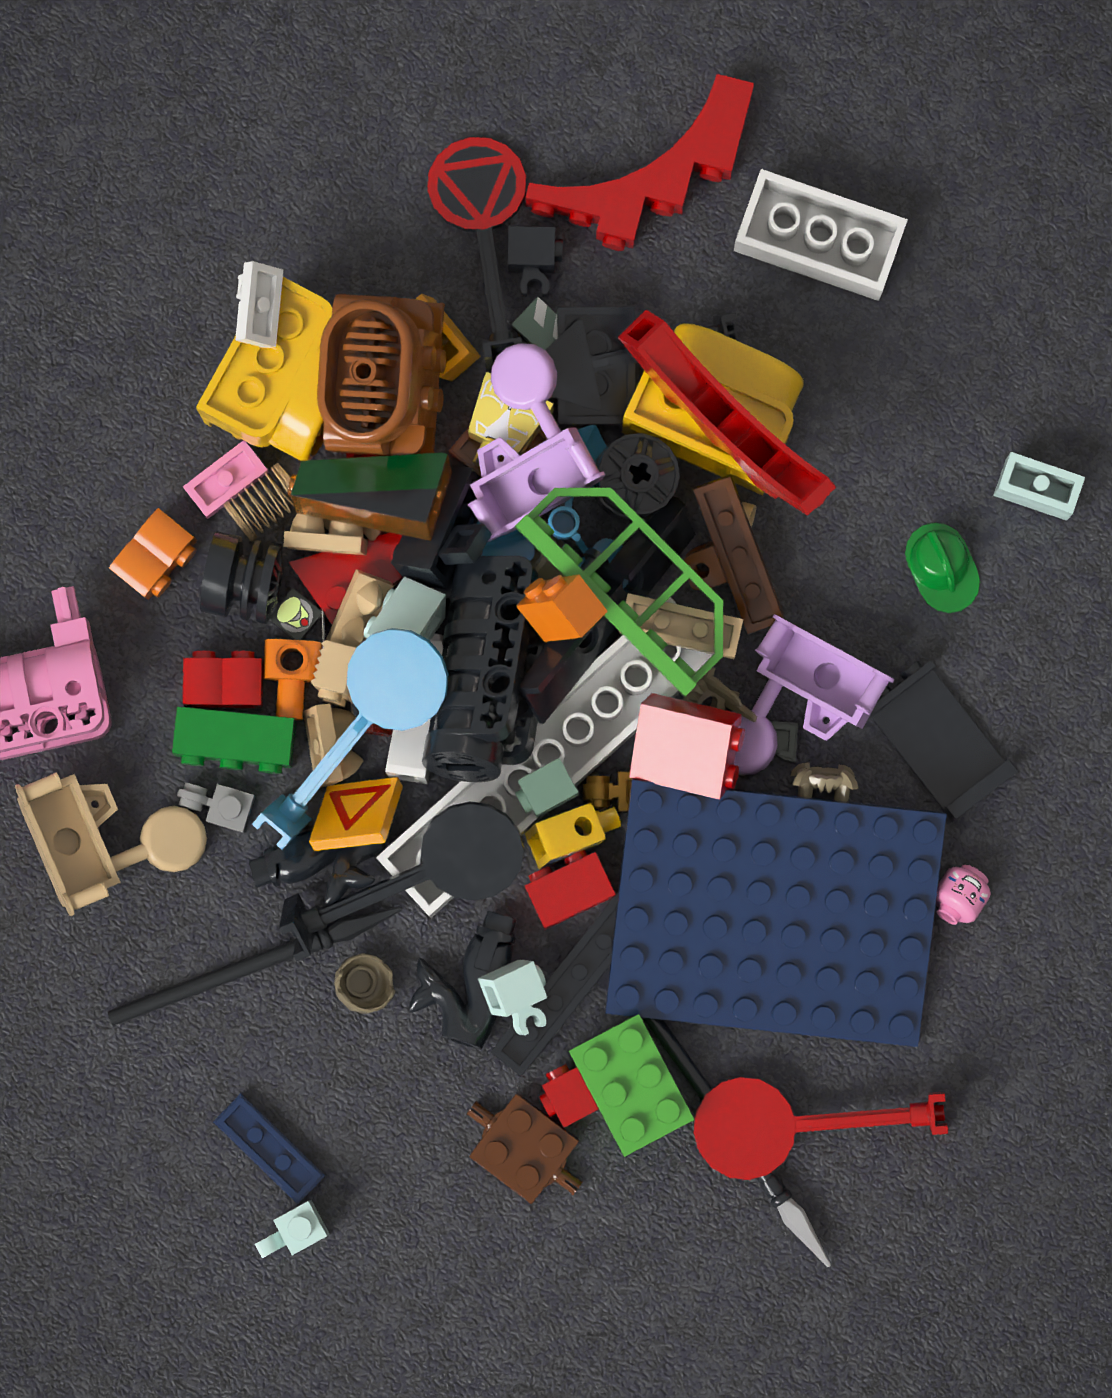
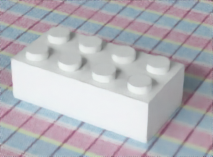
M761 169L735 241L734 251L879 301L908 219Z

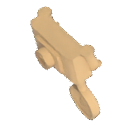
M56 772L23 787L20 784L15 785L18 795L17 800L59 901L63 907L65 906L70 916L74 915L75 910L108 897L107 888L121 883L116 873L121 869L147 859L150 864L158 869L174 873L187 870L196 864L205 852L207 835L205 826L199 817L187 808L169 806L159 809L148 817L142 826L140 845L110 857L98 830V827L118 810L108 784L79 785L75 774L60 780ZM92 801H96L98 803L97 808H93L91 806Z

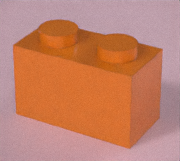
M579 574L565 577L558 575L546 580L539 578L524 590L526 596L516 605L544 642L581 638L608 612Z

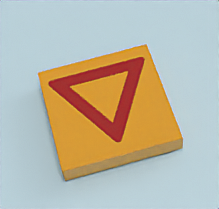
M393 777L327 786L309 840L313 850L320 851L385 843L403 788L399 778Z

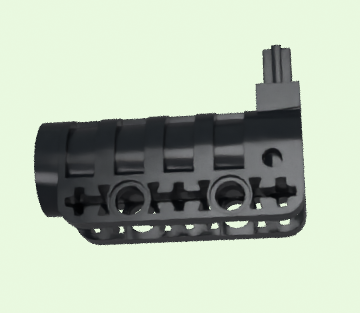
M480 556L475 563L456 564L446 588L425 585L446 594L445 611H449L442 642V656L449 675L447 696L439 711L430 718L429 731L426 735L422 757L423 766L441 777L463 782L492 781L500 776L502 765L521 764L527 761L534 749L538 721L530 707H528L525 714L516 717L518 701L525 700L518 686L522 682L521 676H523V672L526 670L527 662L531 667L547 642H544L539 637L535 643L528 645L530 629L534 628L516 607L526 596L524 590L538 579L536 569L525 557ZM520 570H523L526 576L519 577ZM516 734L521 744L515 745L513 751L510 752L506 746L514 743Z

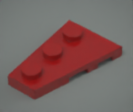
M405 528L377 536L374 541L367 539V556L322 552L289 562L320 609H323L331 625L334 622L356 569L390 581L393 585L403 579L402 575L391 564L394 549L400 542Z

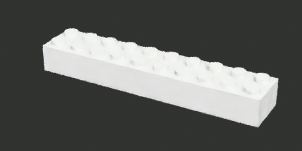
M671 597L666 601L669 603L676 604V602ZM622 635L592 663L544 724L538 722L534 749L527 761L517 765H502L500 776L492 781L459 782L376 858L392 876L422 864L421 848L423 835L432 819L451 805L469 801L490 804L503 811L518 827L522 836L545 814L537 818L533 810L525 813L515 795V792L521 789L518 785L519 779L560 758L576 787L636 733L640 705L651 693L675 698L680 692ZM668 644L663 649L673 661L680 657L695 672L713 655ZM516 734L514 743L506 746L510 752L513 751L515 745L521 744ZM431 880L405 890L430 918L454 898L438 889Z

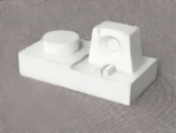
M254 261L245 262L243 274L238 276L236 298L240 299L235 341L263 348L276 347L283 269Z

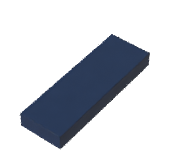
M242 1093L213 1121L297 1204L326 1176Z

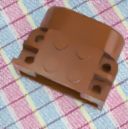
M336 294L332 307V316L327 322L321 337L317 384V404L321 417L324 420L323 438L327 451L371 456L434 453L437 412H441L443 407V390L439 389V375L444 373L446 367V352L442 349L444 303L424 302L417 299L392 296Z

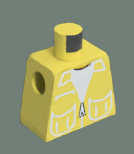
M486 372L470 422L469 437L481 443L479 449L501 437L518 454L522 455L542 428L532 409H513L502 403L494 393L491 373ZM546 401V404L552 414L554 411L553 403ZM477 452L472 462L480 467Z

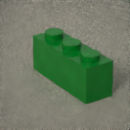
M177 707L172 754L176 757H181V764L204 766L205 760L220 761V768L243 770L244 764L259 765V772L282 774V767L292 768L297 722L294 718Z

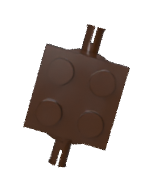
M519 1093L515 1094L505 1109L495 1115L477 1101L467 1112L466 1115H469L485 1127L481 1141L469 1157L530 1204L535 1201L545 1187L554 1181L569 1191L571 1195H574L577 1188L583 1183L564 1169L568 1155L580 1140Z

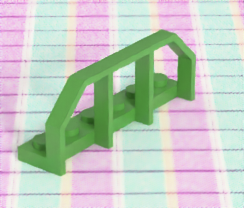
M554 488L528 515L526 514L515 525V528L564 576L579 574L607 609L608 612L604 616L683 696H686L697 685L696 683L723 657V600L612 488ZM557 497H608L632 523L583 571L578 566L583 559L568 544L560 548L550 538L555 531L539 515ZM638 528L683 572L640 616L624 600L617 605L606 594L611 587L595 572ZM688 579L714 603V654L696 672L680 657L673 661L663 651L667 643L653 629L645 633L640 628Z

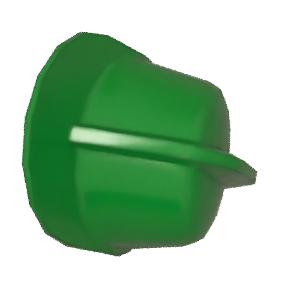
M931 523L923 525L914 531L907 541L905 556L920 594L926 603L937 611L946 613L962 611L972 604L978 594L980 584L978 570L964 539L957 530L946 524Z

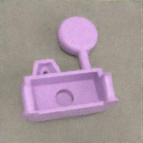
M518 343L507 347L496 357L491 369V383L494 393L502 403L513 409H532L548 440L522 455L518 454L501 437L477 450L482 478L470 485L477 499L469 503L468 507L472 509L480 524H485L492 535L488 542L515 531V525L526 514L528 515L554 488H590L603 480V477L606 475L604 471L599 472L576 427L567 428L562 432L559 429L546 404V401L551 398L556 387L557 370L553 359L546 350L535 344ZM500 455L504 456L503 462L499 460ZM557 497L539 516L572 497Z
M774 614L773 618L776 620L759 647L755 649L760 656L764 657L757 672L768 677L769 680L751 710L757 716L756 722H752L743 716L741 719L740 728L745 729V738L740 752L736 751L734 765L739 766V775L758 773L765 769L775 756L778 746L777 733L766 716L783 686L808 699L803 728L827 741L847 722L863 729L889 681L893 683L895 679ZM826 717L830 719L828 724L824 723V718Z

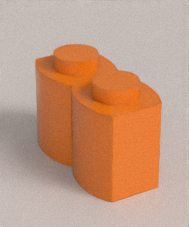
M157 508L142 525L134 538L118 554L109 569L147 600L153 594L158 598L171 584L172 579L168 576L177 565L183 568L195 555L197 549L193 546L197 539Z

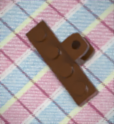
M730 474L694 487L693 490L712 541L692 548L686 554L684 562L710 588L726 583L728 580L747 634L772 626L776 620L773 618L774 614L785 620L732 475ZM704 563L708 566L709 570L702 571L698 568L697 564ZM688 579L692 589L700 590L690 579Z

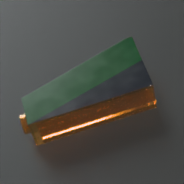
M445 453L302 461L298 474L291 476L288 496L292 498L296 513L431 541L452 470L448 454Z

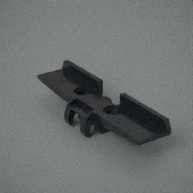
M672 497L647 524L679 556L696 534L686 516L688 511L686 505L679 498ZM639 530L621 548L610 563L607 559L595 572L611 587L606 594L618 605L622 600L626 602L628 593L646 597L673 562ZM588 548L584 553L585 562L580 568L584 571L601 552L594 548ZM624 579L629 580L628 584L623 589ZM605 616L581 638L547 642L518 686L540 724H544L600 653L606 651L620 634L619 630Z

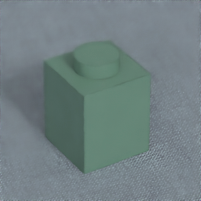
M560 758L519 779L518 785L521 789L515 792L525 813L533 810L537 818L579 794Z

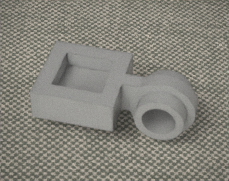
M185 783L184 788L179 789L177 797L180 798L179 806L201 812L203 805L209 806L206 822L241 833L245 832L255 795L219 784L216 786L213 799L206 797L208 789L197 785Z

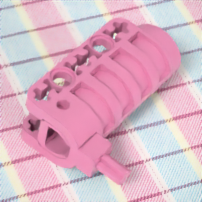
M74 586L61 587L58 590L51 591L58 622L51 624L55 646L0 658V760L96 740L104 737L111 728V714L99 659L93 644L90 623L85 617H80ZM94 711L96 715L90 717V724L85 725L83 721L89 719L88 712ZM75 714V720H70L68 716ZM52 719H58L57 728L52 733L45 734L44 728L46 723ZM18 727V730H19L20 732H16V733L13 734V730H12V729ZM31 732L33 737L27 738V733ZM13 735V741L8 742L6 737Z

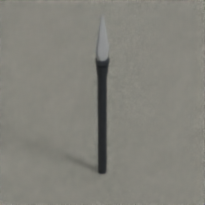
M643 1018L697 1095L703 1100L704 1096L712 1090V1087L665 1021ZM772 1172L758 1177L761 1188L768 1199L772 1198L770 1203L774 1208H778L784 1224L827 1267H830L831 1264L804 1209L791 1198V1191L788 1189L784 1190L785 1185Z

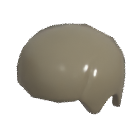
M361 953L344 960L335 973L334 985L336 995L350 1011L368 1014L381 1010L395 994L392 970L375 955Z

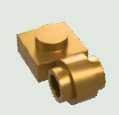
M618 772V785L610 783V776H587V784H583V800L587 801V804L592 803L594 809H602L610 806V801H613L614 798H618V812H628L632 778H629L630 772Z

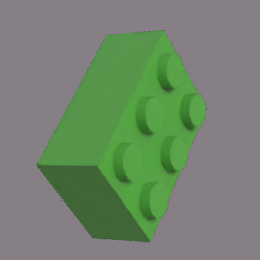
M639 1014L569 1051L624 1157L694 1120Z

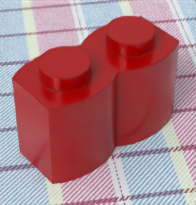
M193 651L192 658H183V706L186 708H262V659L255 658V652L232 651L231 658H216V652Z

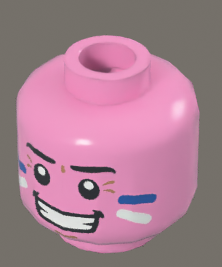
M970 865L949 868L938 884L936 897L937 914L944 921L956 925L958 922H974L991 895L990 888L987 885L989 882L988 878L981 871Z

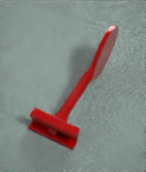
M738 1077L721 1082L704 1096L695 1114L693 1133L699 1153L711 1168L729 1178L751 1180L770 1174L785 1161L794 1145V1138L797 1132L911 1123L912 1127L930 1126L932 1135L948 1134L947 1123L935 1124V1121H945L944 1105H934V1102H946L945 1093H928V1102L909 1103L910 1107L794 1116L791 1105L777 1088L761 1079Z

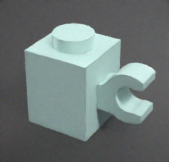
M516 960L478 978L491 1014L504 1017L512 1015L513 1027L519 1035L529 1034L526 1027V1020L529 1016L533 1017L536 1026H546L544 1013L540 1009L531 1006L547 998L544 990L546 985L544 974L534 964V961Z
M309 1200L274 1219L273 1221L279 1231L255 1245L262 1258L286 1245L291 1255H294L330 1234L312 1200Z

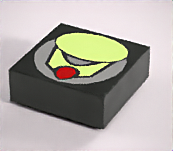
M292 589L270 615L269 620L294 640H303L322 617V611L295 589Z

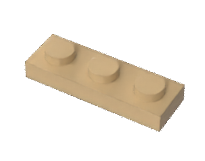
M629 593L626 599V603L639 616L655 601V599ZM665 602L640 627L645 633L653 629L668 645L714 654L713 612ZM723 615V657L735 658L743 619Z

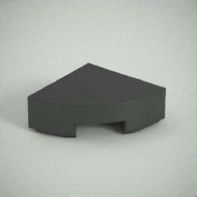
M771 721L777 733L778 746L775 754L781 760L795 763L798 723Z

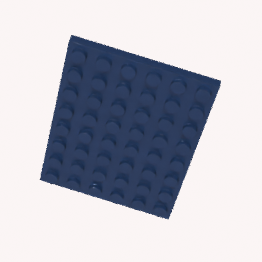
M632 778L605 1013L633 1017L639 1014L642 1018L918 1047L947 814L937 811L736 789L726 790L719 800L657 785L654 782Z

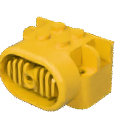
M283 277L276 347L263 348L235 341V338L233 339L196 406L204 424L210 427L214 424L231 433L238 440H244L251 445L257 447L272 445L300 461L311 460L324 443V420L321 417L317 404V384L321 337L327 322L332 316L330 303L323 297Z
M688 323L678 325L674 333L691 353L747 411L786 445L794 421L792 410L803 388L801 375L784 362L714 330ZM644 370L623 416L622 433L626 435L644 433L658 437L671 448L675 457L720 477L731 474L734 483L763 496L765 492L755 486L734 458L714 445L685 410L669 401Z

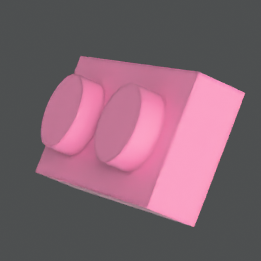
M243 440L185 484L183 488L208 519L222 509L226 501L231 502V498L235 499L238 493L241 494L245 491L244 487L248 489L252 486L251 482L253 484L256 483L258 477L261 479L265 476L264 473L268 474L269 471L247 442Z

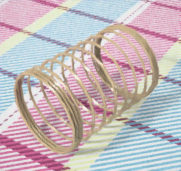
M279 463L273 465L271 469L288 492L294 504L266 472L264 474L286 507L259 477L258 480L280 513L271 505L253 482H251V485L273 518L247 488L244 487V490L266 523L243 496L238 493V496L260 529L233 498H231V501L246 523L228 501L223 504L250 541L256 539L257 535L245 516L261 533H264L252 511L265 526L271 528L260 508L275 523H277V519L267 503L281 518H284L281 509L273 497L288 513H291V510L282 495L295 508L298 507L289 490L292 492L294 482ZM295 496L301 503L306 501L305 498Z

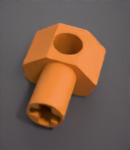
M286 639L265 640L262 679L278 681L276 717L294 718L296 721L303 720L305 683H311V680L315 679L313 673L318 671L315 665L320 663L317 658L321 656L319 651L323 648L321 642ZM289 652H299L303 655L301 667L295 671L283 668L282 661L285 655Z

